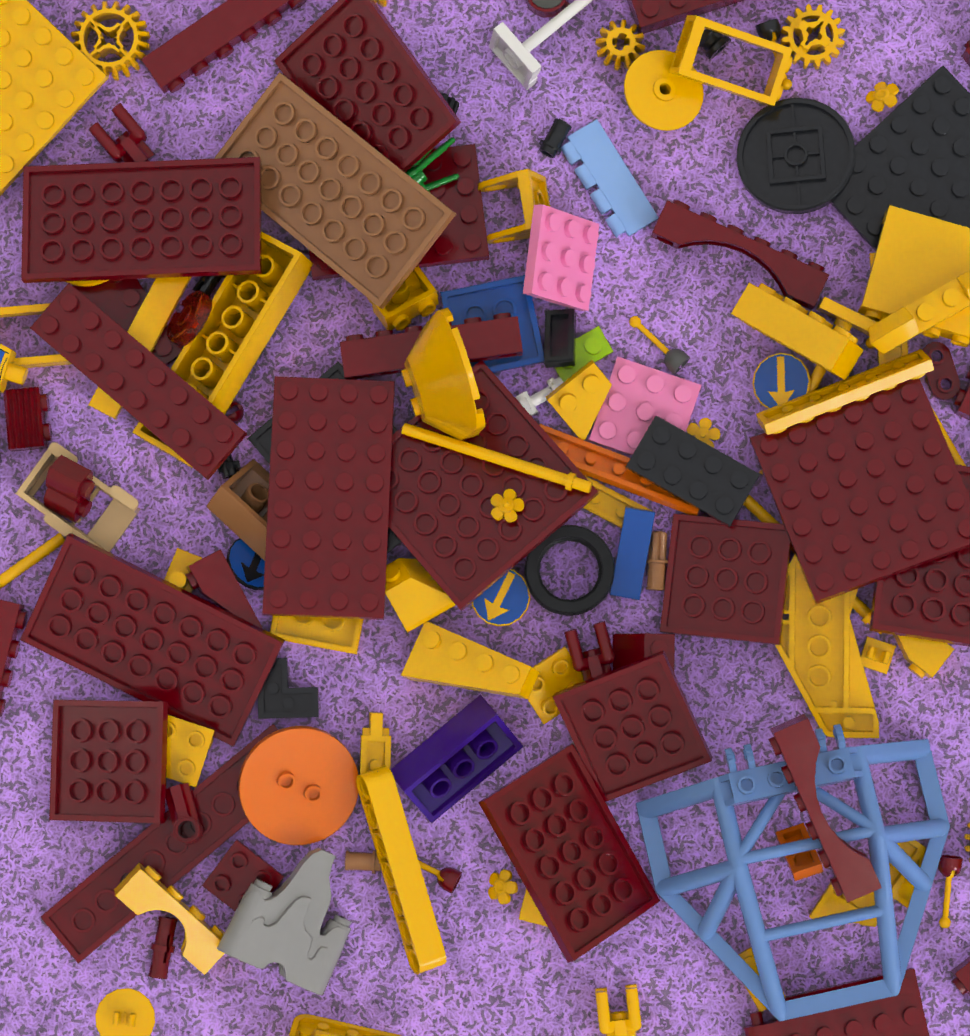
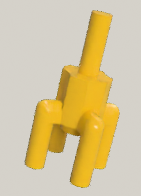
M637 984L625 985L628 1011L611 1013L609 1011L607 987L595 988L599 1030L602 1034H606V1036H637L636 1031L642 1026Z

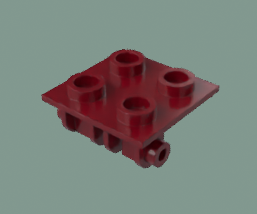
M236 840L202 886L232 910L236 911L251 883L254 884L256 879L272 885L273 887L270 892H273L284 878V875L239 840Z

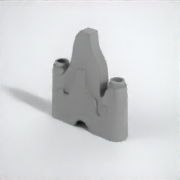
M321 848L309 851L297 864L282 886L273 893L270 892L273 887L272 885L256 879L254 884L251 883L243 895L217 949L258 969H263L270 963H278L279 974L288 982L323 996L351 931L349 927L351 921L335 914L333 919L329 918L321 930L331 900L329 876L335 855Z

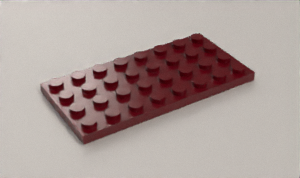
M260 157L23 166L21 280L23 283L262 274Z
M275 376L263 615L384 620L395 381Z
M72 533L67 535L20 639L141 701L168 702L169 715L215 730L213 737L233 747L239 739L285 642L284 639Z

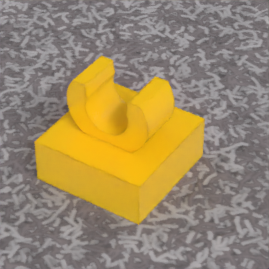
M867 636L860 655L863 666L887 674L896 646Z

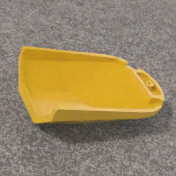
M447 307L436 311L425 324L404 363L406 369L401 370V374L406 388L412 387L415 398L410 399L415 416L421 415L423 422L462 441L477 436L485 428V417L482 408L476 409L474 400L480 399L479 391L458 327L453 329L450 327L449 322L454 321Z

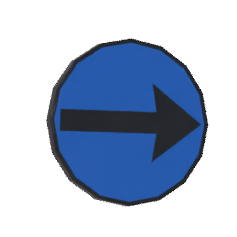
M242 539L235 540L228 549L226 558L235 578L244 587L253 590H263L265 561Z

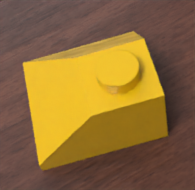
M398 558L387 565L385 594L407 633L455 606V603L417 559Z

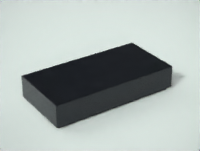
M575 309L545 311V367L575 366Z

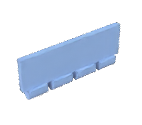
M597 119L567 136L569 142L560 147L571 166L580 160L583 163L574 171L586 190L595 185L598 187L596 191L590 194V197L601 215L610 210L613 211L614 214L605 219L616 238L625 232L630 237L659 219Z

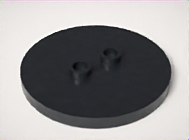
M789 98L775 102V106H766L747 123L738 142L737 166L745 188L760 204L780 213L804 214L827 206L847 187L855 168L856 150L849 126L834 109L812 99Z

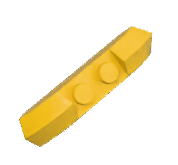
M970 270L869 327L870 344L885 354L969 307Z

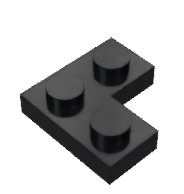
M276 658L258 696V719L319 717L318 687L288 688V658Z

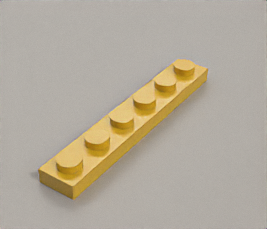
M920 349L848 377L846 381L835 382L756 413L759 425L767 435L778 434L785 431L789 426L809 422L815 416L825 412H835L841 409L843 405L853 401L866 400L871 394L881 390H891L897 387L899 383L909 379H919L927 372L934 370L931 358Z

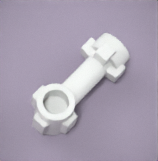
M560 377L556 379L551 378L547 380L548 387L531 396L525 391L515 398L533 416L538 413L536 406L547 401L546 396L560 386L563 381Z

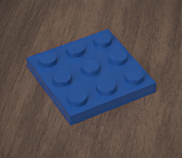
M525 275L440 292L443 309L448 307L453 315L454 321H451L452 326L464 324V319L481 317L482 321L494 320L493 315L500 313H511V317L518 316L523 355L483 361L493 373L544 363V351L532 296L523 294ZM478 362L470 363L471 367L476 365Z

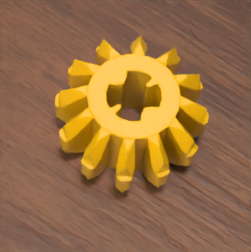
M621 20L620 27H617L614 21H610V30L602 27L600 34L603 38H596L595 45L602 47L597 50V57L606 56L603 62L605 66L610 65L612 60L615 61L614 70L616 71L620 69L621 62H624L625 68L629 69L631 60L635 61L640 56L638 53L645 51V45L639 43L644 39V34H634L637 30L636 24L631 25L627 29L626 20ZM618 39L624 40L625 46L623 50L616 49Z

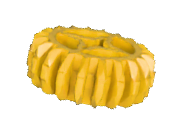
M103 1L101 10H98L94 4L91 5L93 12L91 15L82 11L81 15L85 21H75L74 25L80 31L71 32V37L78 40L73 42V44L108 77L109 72H112L114 80L118 81L120 78L119 71L123 70L124 75L129 77L131 74L128 67L132 66L136 71L140 69L139 64L135 60H141L146 56L140 50H150L149 43L144 42L150 38V33L143 31L147 24L144 20L138 21L140 18L138 11L131 13V7L127 4L120 11L118 1H114L112 8H109L107 2ZM108 19L123 21L121 24L117 23L112 27H105L100 23ZM132 28L134 41L128 52L122 45V42L127 36L126 32ZM93 29L98 35V41L93 46L95 49L89 54L87 40ZM102 32L107 37L114 38L118 48L114 44L106 43ZM108 54H116L122 58L114 62L98 60L100 57L104 58Z

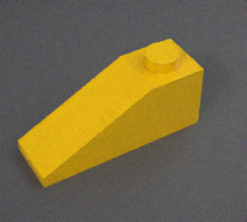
M893 635L904 659L910 663L908 669L921 679L924 676L933 678L954 651V648L947 643Z

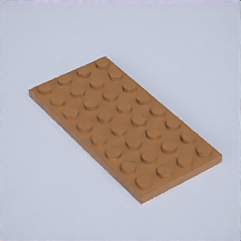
M280 72L214 158L260 157L261 210L381 309H384L456 215L453 210Z

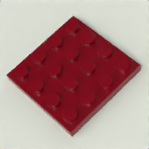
M673 513L660 632L780 645L791 542L784 525L735 519L732 525L728 527L712 517Z
M664 650L556 692L553 695V699L575 747L605 802L712 761L711 752Z
M53 700L49 820L165 823L168 702Z

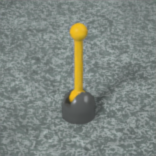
M638 316L630 318V326L637 327L665 354L664 363L667 369L674 375L681 369L679 368L681 365L684 366L689 361L690 357L681 349L673 348L669 350L641 324V319Z

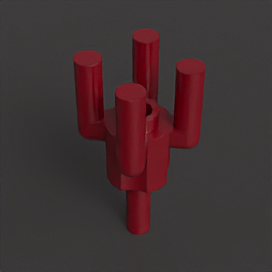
M121 103L116 105L112 112L127 131L119 136L115 142L98 122L89 128L94 138L117 163L122 161L145 162L150 161L155 156V153L145 143L147 136L144 130Z
M605 621L593 625L599 648L582 652L577 629L564 632L573 668L577 672H582L584 681L612 671L610 664L614 661V652Z

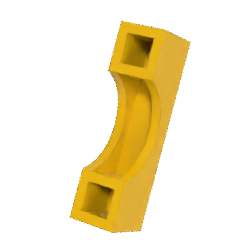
M138 863L114 889L115 896L136 915L152 910H161L177 917L185 931L181 946L182 956L205 975L225 954L217 949L225 932L217 925L211 928L204 921L206 916L195 905L189 908L181 900L184 896L174 886L170 885L167 888L159 881L162 878L161 875L150 865L144 868Z

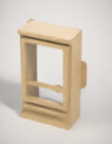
M56 442L51 443L15 494L45 515V523L63 536L67 537L68 534L72 533L110 552L141 510L138 508V500L119 486L114 485L110 488L93 476L92 481L95 482L96 488L90 495V501H93L100 490L113 498V500L88 535L75 527L76 523L68 522L34 498V495L46 480L49 467L60 455L78 463V458Z

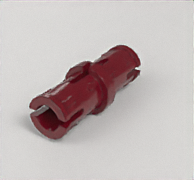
M159 916L155 942L151 943L153 954L148 976L167 979L171 953L175 951L173 941L178 919Z

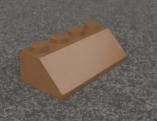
M252 459L220 486L206 507L265 561L270 474L258 462Z

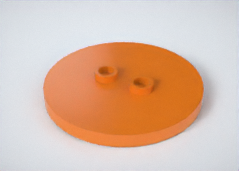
M310 726L286 727L265 736L248 753L239 775V798L248 820L267 838L287 845L312 844L335 833L350 817L359 793L356 784L358 771L347 748L330 733Z

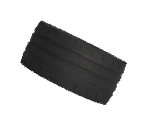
M563 525L527 555L524 567L527 587L536 602L550 612L566 616L583 614L599 605L610 591L615 573L614 560L604 540L595 532L576 525ZM565 541L579 542L588 547L595 555L599 567L598 580L593 589L584 597L574 600L560 599L551 594L543 585L540 576L541 560L546 551L555 544Z

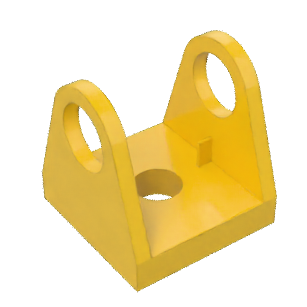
M530 169L515 171L477 184L478 190H481V192L515 187L520 189L525 223L487 235L488 244L530 238L534 205L543 204L550 207L546 177Z

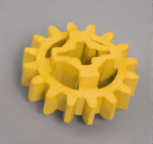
M807 4L805 12H802L799 8L795 9V18L788 15L785 22L789 26H783L781 29V33L787 36L781 39L780 44L788 45L789 48L793 49L791 54L794 55L792 61L794 65L801 60L803 61V69H806L809 63H813L816 70L819 69L821 61L827 66L830 65V55L835 58L839 56L840 52L837 48L843 47L845 41L838 37L844 35L845 29L837 28L841 19L836 18L833 20L831 18L832 9L825 14L822 12V5L819 4L815 11L812 10L810 4ZM807 19H817V21H814V22H807V21H805V20H807ZM827 26L832 35V42L830 41L831 39L826 35ZM820 28L817 39H813V41L806 45L809 34L811 35ZM793 32L799 37V47L794 42ZM818 50L819 52H821V54L818 55L807 54L810 51Z

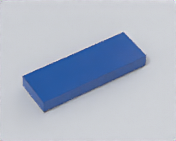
M625 507L610 595L640 600L655 511Z

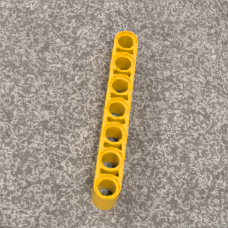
M387 766L362 773L356 777L357 789L407 959L413 972L418 975L446 964L445 949L394 776Z

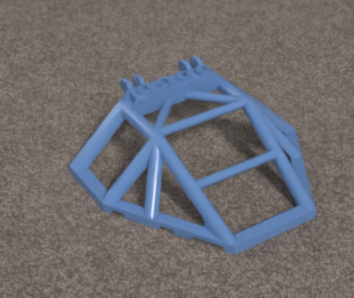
M841 724L833 725V735L838 749L827 752L825 733L822 728L815 729V735L820 745L815 770L817 799L859 826L835 832L838 837L846 843L868 838L870 862L882 888L874 891L875 905L774 928L765 929L748 864L822 848L818 839L812 840V838L751 851L785 795L797 792L794 783L788 784L783 775L781 767L786 765L784 761L756 767L751 745L746 744L743 745V755L748 769L737 771L736 758L732 748L724 749L729 770L728 774L636 803L655 892L769 1010L778 1022L899 995L950 829L928 739L846 747ZM914 760L929 820L884 826L869 765ZM854 780L861 813L820 787ZM713 799L727 861L671 877L658 816ZM768 799L742 840L734 806ZM929 839L921 866L919 867L897 843ZM889 862L914 886L898 939ZM720 882L703 917L680 895V893ZM735 894L738 897L759 976L716 932ZM867 919H877L883 980L785 1001L769 941Z

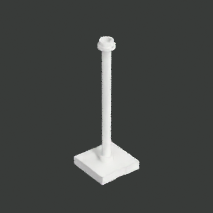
M574 0L523 43L502 22L494 28L489 48L522 86L528 90L536 83L537 76L542 67L530 52L593 0Z

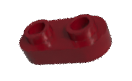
M931 342L922 350L930 358L932 352H939L941 360L936 362L931 358L934 370L925 374L926 380L934 397L939 400H949L959 392L960 380L948 347L940 342ZM945 379L950 382L948 390L941 387V380Z

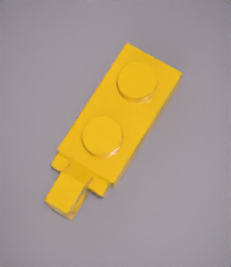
M369 712V728H362V735H360L359 775L383 766H387L390 769L391 736H389V728H383V713Z

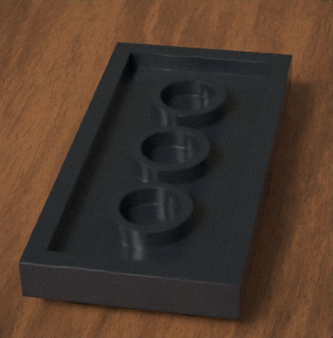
M655 416L626 466V469L728 527L732 525L760 477L759 473L658 416Z

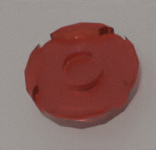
M198 290L189 294L182 301L181 305L184 308L180 313L176 311L170 320L167 336L177 346L182 347L190 343L208 320L212 309V299L202 291Z

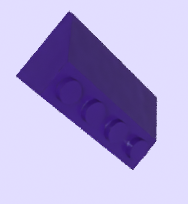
M480 694L390 770L404 793L426 818L433 823L524 746Z

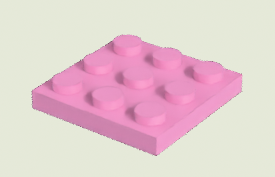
M543 204L534 205L523 294L571 309L589 311L599 224Z
M617 356L609 379L612 386L596 417L589 441L632 456L655 416L686 432L702 385Z

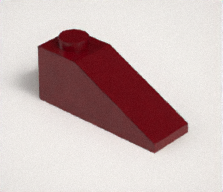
M221 549L186 567L189 573L185 574L192 590L198 589L200 594L220 608L262 628Z

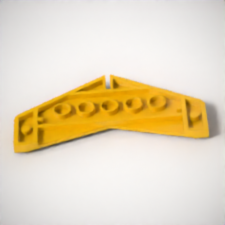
M794 554L789 563L784 614H789V619H783L780 645L775 646L817 724L822 728L826 736L834 737L833 725L841 724L844 738H879V720L850 620L858 589L815 604L796 554Z

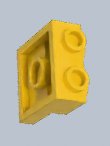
M415 267L384 309L379 308L369 300L372 304L373 312L386 330L396 329L397 331L407 328L411 323V319L420 314L422 317L431 315L435 311L436 305L439 304L437 290L419 267Z

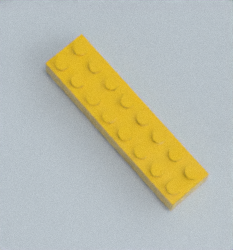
M262 231V274L227 275L171 367V370L223 414L227 412L309 275L313 265L303 253ZM138 422L132 433L193 468L142 423Z

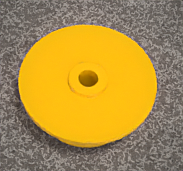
M654 50L639 56L627 70L624 79L625 99L632 114L643 124L662 131L677 130L688 125L699 113L703 103L702 83L669 73L675 53L666 50Z

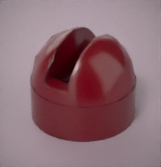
M233 400L227 411L235 406L239 410L230 414L228 418L237 424L244 416V409L239 402Z

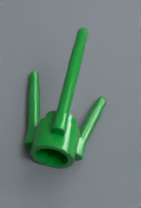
M451 137L423 160L433 150L432 148L406 173L428 191L458 179L459 175L453 174L424 185L427 177L422 171L455 142V138Z

